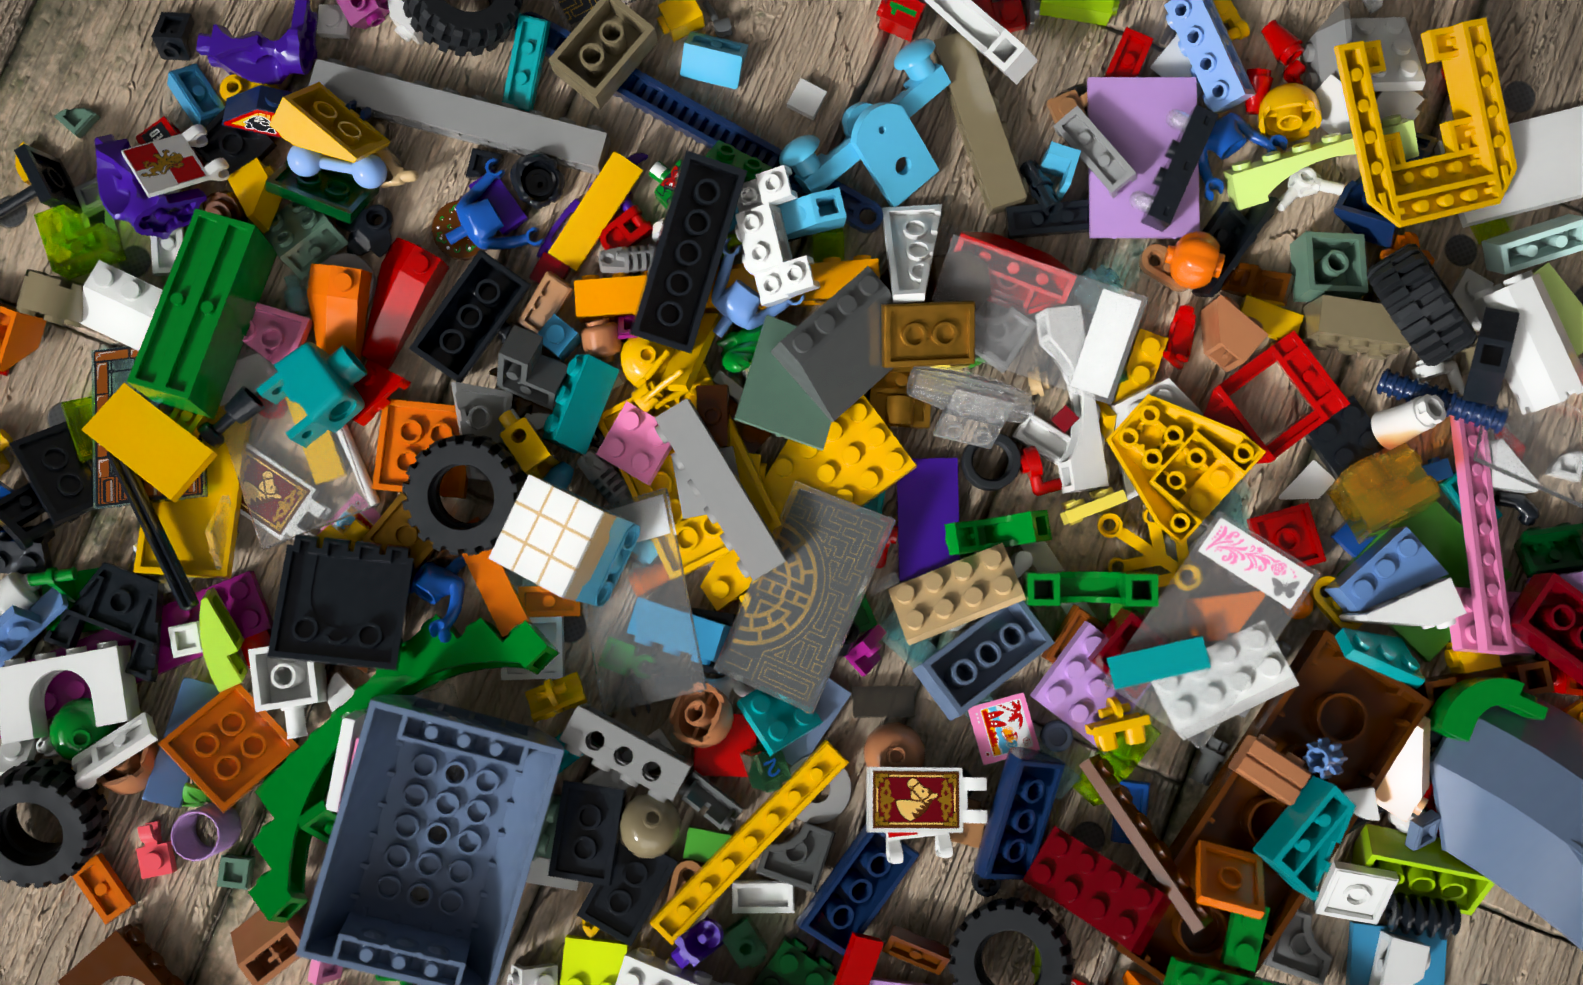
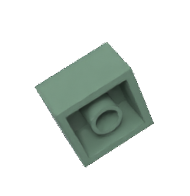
M1305 231L1290 244L1291 274L1295 278L1292 286L1293 302H1312L1322 295L1358 300L1368 293L1364 234Z

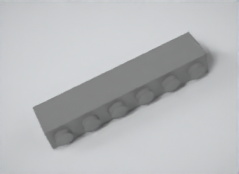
M686 398L655 417L658 426L655 427L658 436L664 444L667 442L671 444L675 451L671 454L675 464L680 470L685 468L691 477L687 481L689 487L696 497L701 495L708 505L703 509L712 524L718 522L724 533L720 537L729 551L734 549L740 558L736 563L745 578L751 576L752 580L755 581L787 562L788 559L692 401Z

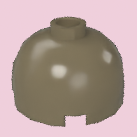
M648 793L634 797L624 806L619 826L621 843L639 858L652 859L664 855L674 845L680 834L681 821L677 808L669 799H666L664 803L651 797Z

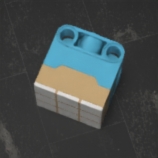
M528 475L489 559L561 598L601 607L609 600L639 538L640 526L589 502L587 499L563 487Z

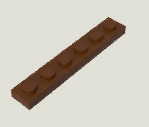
M1100 754L1082 762L1079 765L1191 931L1195 934L1213 921L1209 906L1196 903V894L1191 888V881L1188 875L1175 865L1171 859V852L1168 846L1163 841L1158 840L1151 830L1152 824L1145 814L1139 812L1133 804V797L1130 791L1124 785H1120L1113 775L1114 769L1108 760L1102 758Z

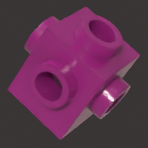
M337 0L351 27L367 29L368 27L378 26L385 21V16L389 14L388 0Z

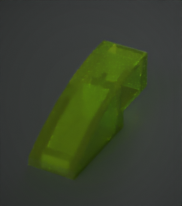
M1152 724L1144 726L1146 742L1128 745L1125 743L1123 731L1115 733L1118 743L1117 749L1107 752L1099 751L1097 753L1112 765L1114 769L1113 775L1119 783L1121 780L1128 778L1161 735V732ZM1081 771L1071 786L1092 806L1104 804L1084 772Z

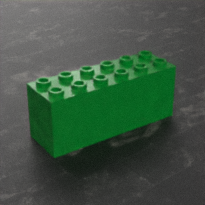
M195 208L127 379V383L153 402L215 419L244 343L242 340L247 335L250 327L249 322L253 319L256 304L260 301L277 256L272 245L256 225Z

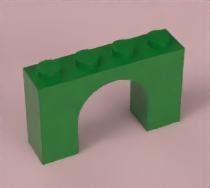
M1025 571L1023 573V592L1026 600L1023 601L1028 606H1060V603L1089 602L1159 607L1158 574L1148 571Z

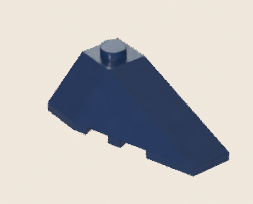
M1416 132L1419 156L1408 159L1406 162L1431 157L1437 145L1438 137ZM1361 176L1356 181L1352 180L1345 186L1334 207V213L1354 234H1364L1366 242L1391 248L1400 228L1367 203Z

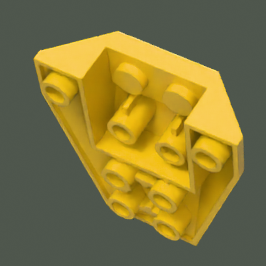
M1150 394L1137 405L1106 439L1156 525L1180 546L1266 453L1243 432Z

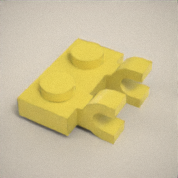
M1112 487L1105 490L1100 488L1089 492L1091 498H1094V501L1085 503L1084 498L1077 501L1071 499L1061 503L1063 509L1066 510L1060 513L1064 525L1069 524L1072 526L1082 522L1083 518L1095 513L1098 515L1111 511V507L1128 501L1124 489L1114 493Z

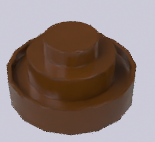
M222 190L211 193L206 198V201H204V211L246 223L248 221V217L237 196L231 191Z

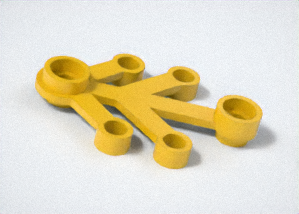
M1147 508L1144 509L1142 518L1148 524L1151 544L1123 527L1121 518L1114 513L1107 512L1098 518L1097 529L1104 537H1117L1144 555L1128 559L1114 557L1108 562L1109 571H1113L1112 565L1116 561L1122 562L1123 568L1121 571H1133L1160 565L1170 572L1158 575V588L1175 585L1180 590L1192 591L1202 583L1203 571L1197 563L1191 561L1187 539L1181 546L1175 541L1178 562L1169 557L1166 553L1162 529L1156 525L1155 521H1148L1147 513L1149 511ZM1107 519L1114 521V527L1111 530H1106L1103 527V523ZM1184 570L1192 572V577L1189 580H1182L1181 574Z

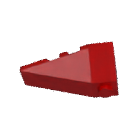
M396 238L381 263L361 353L362 356L388 370L390 369L450 268L441 258L414 243Z

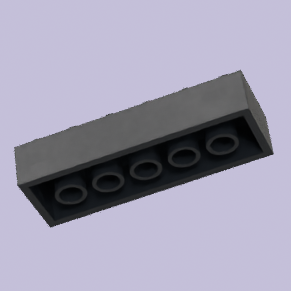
M688 150L683 154L629 335L692 353L747 174L746 170Z

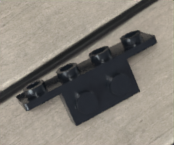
M1268 197V202L1252 206L1245 216L1231 202H1222L1202 232L1209 233L1220 244L1219 253L1225 254L1223 268L1219 278L1212 277L1208 285L1193 289L1192 293L1195 296L1212 298L1222 289L1228 275L1239 265L1240 258L1247 248L1256 241L1257 234L1264 224L1274 215V210L1280 203L1277 197Z

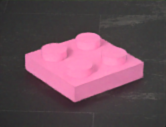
M626 401L596 455L645 484L651 485L672 446L669 442L664 444L655 430L658 423L654 416Z

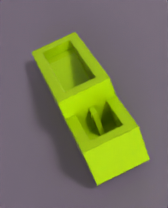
M213 587L208 589L201 599L199 615L200 639L210 676L217 690L221 692L242 683L248 669L237 652L245 639L216 589Z

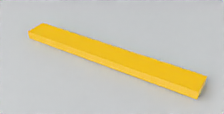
M825 739L810 757L649 920V923L673 945L674 941L715 902L849 762Z

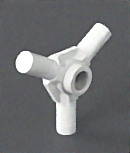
M1292 147L1288 148L1285 152L1292 151ZM1307 166L1289 176L1288 190L1278 199L1280 203L1276 208L1284 211L1297 197L1302 198L1317 194L1318 191L1341 195L1344 183L1324 180L1321 178V175Z

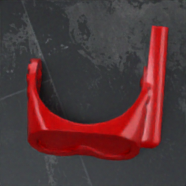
M1188 305L1178 307L1169 328L1166 351H1163V357L1177 370L1183 369L1184 363L1189 361L1193 346L1196 315L1193 314L1195 308Z

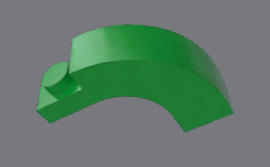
M1047 510L944 524L946 531L945 540L949 549V555L981 552L1003 543L1005 548L1052 540Z
M1475 677L1460 681L1448 688L1436 700L1427 718L1430 719V730L1452 740L1469 742L1477 720L1482 713L1493 706L1498 705L1524 718L1538 720L1545 719L1549 708L1536 703L1537 698L1535 696L1522 692L1525 683L1506 678Z

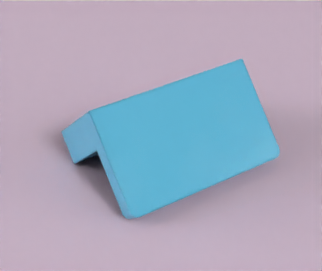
M691 31L684 42L680 75L685 78L737 89L740 82L742 65L747 56L748 45Z
M1051 142L1042 159L1040 168L1044 173L1061 178L1056 195L1062 200L1071 185L1081 150Z

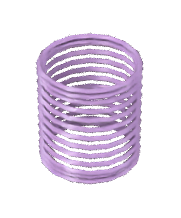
M214 803L198 807L182 814L175 821L171 831L172 845L176 853L184 859L190 861L205 860L234 845L242 829L241 819L237 811L232 807L224 814ZM200 814L206 815L213 820L217 827L218 839L214 848L206 846L197 835L196 822Z

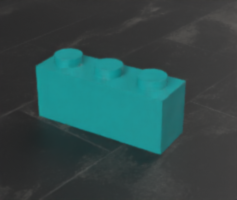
M589 354L576 355L568 364L566 371L568 376L564 385L557 392L554 410L544 423L545 432L542 439L572 453L586 454L620 370Z

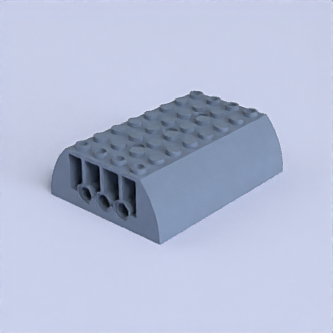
M392 694L372 698L296 956L418 985H496L564 753L562 744L535 727L413 695ZM452 765H459L464 769L465 776L459 781H453L447 776V769ZM434 826H442L447 832V837L442 841H435L430 837L429 830ZM416 887H424L429 892V898L425 901H416L412 897L411 891Z

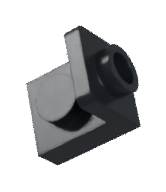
M161 12L151 37L162 59L190 61L192 54L187 41L195 23L191 13Z

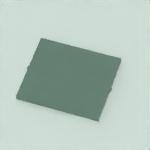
M766 315L734 420L776 434L777 437H785L822 451L824 450L831 420L770 352L797 326Z

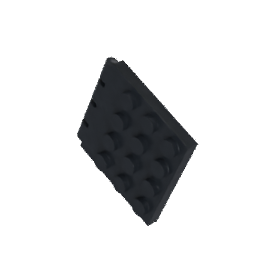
M296 534L294 545L287 544L267 657L398 671L416 561L414 558H410L411 547L388 544L386 554L382 555V543L356 541L353 552L350 551L351 540L325 537L322 548H319V536Z

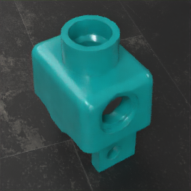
M306 342L275 363L274 366L278 372L256 389L260 396L276 405L285 397H288L290 401L299 403L307 416L288 430L286 434L291 441L306 448L328 430L336 434L365 407V401L354 387V384L366 376L368 372L356 355L344 345L330 355L314 343Z

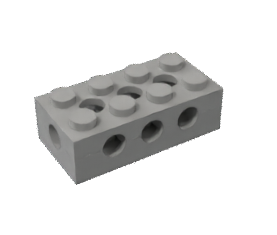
M586 703L577 706L559 739L566 743L564 746L565 750L579 757L582 754L592 757V764L606 772L614 769L622 774L620 776L622 781L633 787L641 784L649 788L648 794L664 803L666 799L673 801L694 763ZM595 731L603 734L605 739L603 746H598L594 743L593 734ZM622 746L631 749L633 753L632 761H625L621 757L620 749ZM648 762L659 764L661 775H651L647 770Z

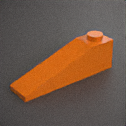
M311 263L307 298L316 345L330 355L344 345L361 361L372 273L356 268Z
M0 303L1 372H5L39 348L47 322L43 320L44 318L17 312L16 308Z

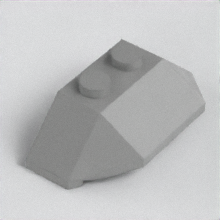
M1343 1L1304 45L1303 60L1307 62L1308 66L1306 86L1313 90V92L1331 74L1341 81L1334 47L1353 42L1349 1Z

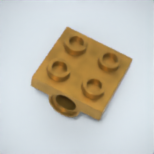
M894 367L870 389V404L887 426L917 429L930 428L933 367Z

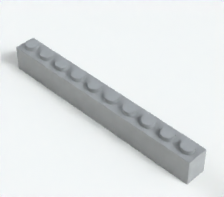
M316 58L308 85L311 86L320 82L345 104L356 100V111L359 114L362 109L370 107L371 117L521 156L533 152H541L555 159L557 165L599 175L604 167L611 144L608 133L603 128L595 125H588L586 128L576 125L573 120L559 117L558 120L547 118L546 114L537 110H530L527 113L518 110L516 106L502 102L501 105L492 104L482 96L472 95V98L461 96L460 92L451 88H443L442 91L432 88L430 84L423 81L406 82L403 81L402 77L392 73H386L385 76L375 74L368 67L360 65L356 68L348 67L344 62L333 58H328V61Z

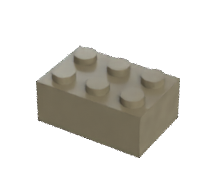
M599 0L548 60L553 72L601 110L658 43L655 27L621 0Z
M1322 295L1302 307L1301 315H1304L1299 329V337L1305 344H1308L1309 349L1326 350L1327 347L1336 348L1340 354L1355 355L1357 352L1368 353V358L1383 360L1387 359L1389 355L1399 354V351L1410 347L1381 303Z

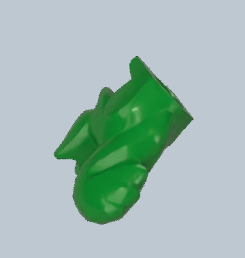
M763 325L752 330L745 328L740 331L734 330L716 342L718 346L723 347L720 355L723 357L722 365L727 371L737 373L751 365Z

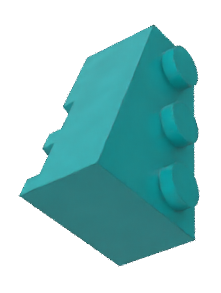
M1312 776L1301 790L1294 804L1289 805L1252 850L1294 890L1316 902L1320 893L1316 889L1324 871L1329 872L1332 863L1328 861L1336 843H1341L1356 805L1336 785Z

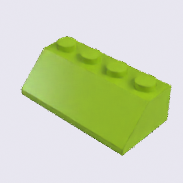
M1365 825L1354 843L1351 864L1395 871L1399 880L1393 891L1394 894L1403 892L1407 896L1410 894H1415L1419 897L1428 896L1432 900L1435 898L1444 899L1445 902L1454 900L1458 903L1461 914L1472 915L1495 885V883L1447 851H1443L1439 837H1436L1434 842L1413 851L1405 846L1407 833H1401L1396 829L1379 825Z

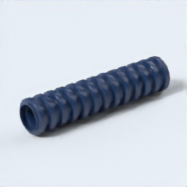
M1389 368L1382 373L1376 388L1377 394L1381 395L1383 392L1387 394L1386 397L1388 398L1395 396L1397 401L1404 399L1406 402L1426 394L1431 396L1437 395L1444 403V409L1447 413L1446 417H1449V415L1454 416V420L1457 421L1459 418L1463 419L1465 424L1472 422L1474 427L1484 426L1486 431L1489 428L1493 429L1495 434L1502 431L1509 415V408L1507 407L1500 409L1498 404L1491 406L1462 400L1463 396L1458 395L1459 391L1455 390L1452 393L1449 392L1447 387L1444 390L1440 389L1438 384L1431 386L1428 381L1424 383L1419 382V378L1412 380L1410 375L1406 374L1403 377L1400 376L1401 373L1398 371L1395 374L1391 373Z

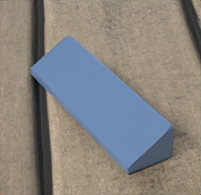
M184 677L163 739L220 693L214 684ZM159 747L154 768L149 776L142 799L181 809L184 801L183 787L185 783H190L191 779L161 747Z

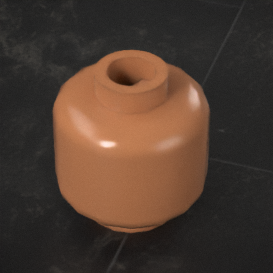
M609 318L586 322V328H583L580 332L584 353L605 363L616 360L614 354L620 353L623 347L622 339H618V324L610 322Z

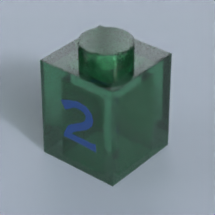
M759 743L740 753L752 788L769 793L780 789L783 786V782L792 778L782 749L770 756L762 743Z

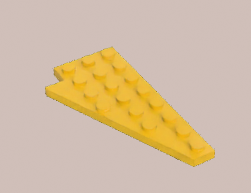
M863 395L834 422H831L824 450L821 451L788 439L763 480V484L783 525H785L800 490L858 511L917 466ZM784 526L771 532L776 541H778ZM735 550L715 560L700 585L714 608L719 612L760 583L762 578L760 577L753 581L751 576L748 578L743 576L736 563L740 558Z

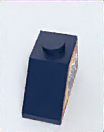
M260 85L231 96L226 101L222 125L282 138L269 124L282 98L292 92Z

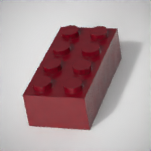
M1555 572L1534 574L1509 610L1511 633L1583 686V593Z
M1056 826L1053 827L1023 878L1024 882L1123 947L1140 956L1172 902L1163 892Z

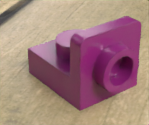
M879 623L859 636L850 653L844 656L861 676H866L881 659L877 652L882 646L879 641L887 632Z

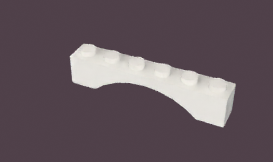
M924 0L1016 85L1037 63L1038 60L1027 47L986 14L972 0Z
M1080 305L1046 308L1035 315L1039 345L1050 355L1059 368L1067 385L1071 400V410L1079 417L1071 426L1070 441L1067 443L1065 452L1058 463L1062 482V494L1104 488L1109 486L1110 470L1105 463L1103 451L1105 439L1100 432L1099 426L1100 408L1096 403L1095 394L1069 386L1086 339V320L1081 312Z

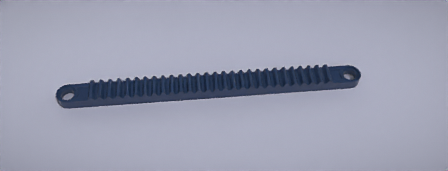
M535 12L523 13V15L550 21ZM518 18L515 22V31L517 28ZM550 21L551 25L545 50V56L548 58L551 57L571 33ZM635 69L613 94L615 97H620L624 102L631 103L635 108H640L644 113L652 115L656 120H661L665 125L672 126L676 131H681L685 136L693 138L697 143H702L708 149L712 148L720 140L751 157L759 159L761 162L771 166L772 169L781 166L779 156L782 150L638 69ZM789 167L792 170V175L788 176L791 189L797 192L798 198L808 195L804 193L794 177L795 172L792 167ZM837 180L823 190L840 188L847 216L845 224L865 234L873 233L881 226L883 211L875 201ZM863 210H872L876 214V221L872 224L862 223L859 219V214Z

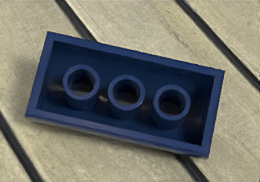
M1011 747L1009 749L973 865V870L983 879L1023 880L1038 854L1064 771L1065 762L1033 749L1023 747Z
M867 823L796 920L799 928L843 956L852 932L861 934L865 932L920 855L913 847L901 839L903 862L898 864L888 862L886 858L885 832H866Z

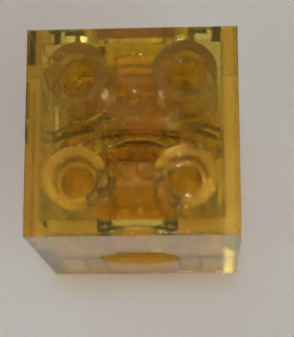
M1406 442L1382 455L1375 453L1351 465L1340 474V477L1335 480L1327 491L1328 496L1344 521L1347 522L1359 544L1420 514L1441 497L1437 481L1431 475L1426 474L1421 466L1422 460L1415 449H1410Z

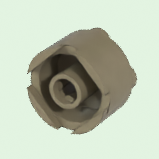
M27 269L18 297L16 311L31 316L44 317L43 320L51 323L67 324L80 328V322L83 319L82 292L84 284L60 276L48 275L45 272Z

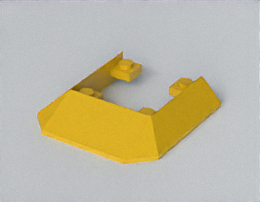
M1486 17L1421 33L1426 63L1442 61L1454 120L1439 124L1445 154L1409 162L1405 160L1400 132L1383 135L1371 75L1386 71L1380 39L1369 42L1357 41L1334 47L1366 201L1398 228L1500 204L1517 170Z

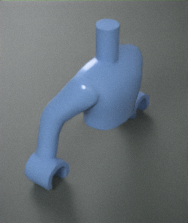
M732 237L726 239L723 249L724 257L711 297L712 304L723 315L712 330L719 337L724 336L732 323L747 330L755 329L763 325L766 315L776 317L790 305H799L806 297L804 293L798 301L790 298L783 303L767 307L757 313L758 306L761 303L757 292L738 279L732 286L726 289L735 255L739 254L742 249V245H739L735 252L728 250L727 244Z

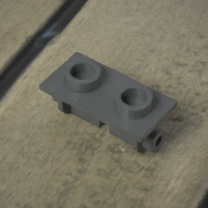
M694 770L678 791L682 796L681 800L685 801L696 811L699 812L703 805L708 807L709 809L704 814V817L720 830L724 828L728 831L735 822L734 820L744 810L731 796L725 794L696 770Z

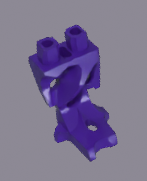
M295 0L291 28L276 41L269 40L259 31H252L241 37L234 38L226 27L215 24L213 25L212 34H198L196 51L200 55H208V61L212 67H221L229 75L236 74L246 80L259 84H282L286 77L291 74H308L318 55L316 49L318 14L311 10L310 0Z
M112 134L94 139L99 197L114 220L130 222L137 233L146 236H157L162 240L168 239L174 230L189 225L195 208L199 209L200 204L206 201L204 191L197 188L149 198L122 155L121 150L131 148L127 139L116 140ZM175 207H176V208H180V209H178V210H176V211H172V212L170 211L171 209H173V208H175Z

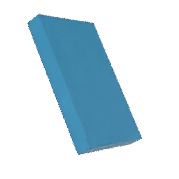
M1350 921L1346 985H1369L1380 930L1416 939L1430 946V966L1425 970L1424 978L1414 985H1444L1447 939H1440L1438 930L1435 937L1429 938L1426 935L1425 929L1421 936H1416L1413 932V927L1410 928L1408 934H1403L1400 926L1397 927L1395 932H1390L1388 926L1384 924L1375 925Z

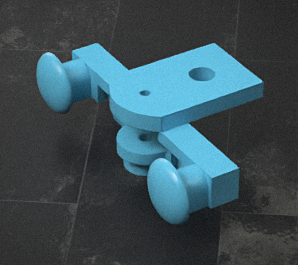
M925 38L910 42L898 52L894 60V67L897 70H905L909 80L903 84L906 91H902L890 102L875 104L858 102L847 108L842 117L846 138L827 155L821 153L817 156L815 154L820 140L814 135L797 137L784 147L779 156L780 165L792 167L795 172L794 177L804 193L812 194L823 191L861 159L888 205L897 207L940 171L910 120L912 115L951 83L943 66L933 63L930 58L931 53L935 49L934 41ZM901 157H904L906 161L905 167L901 172L897 173L895 168L896 162Z

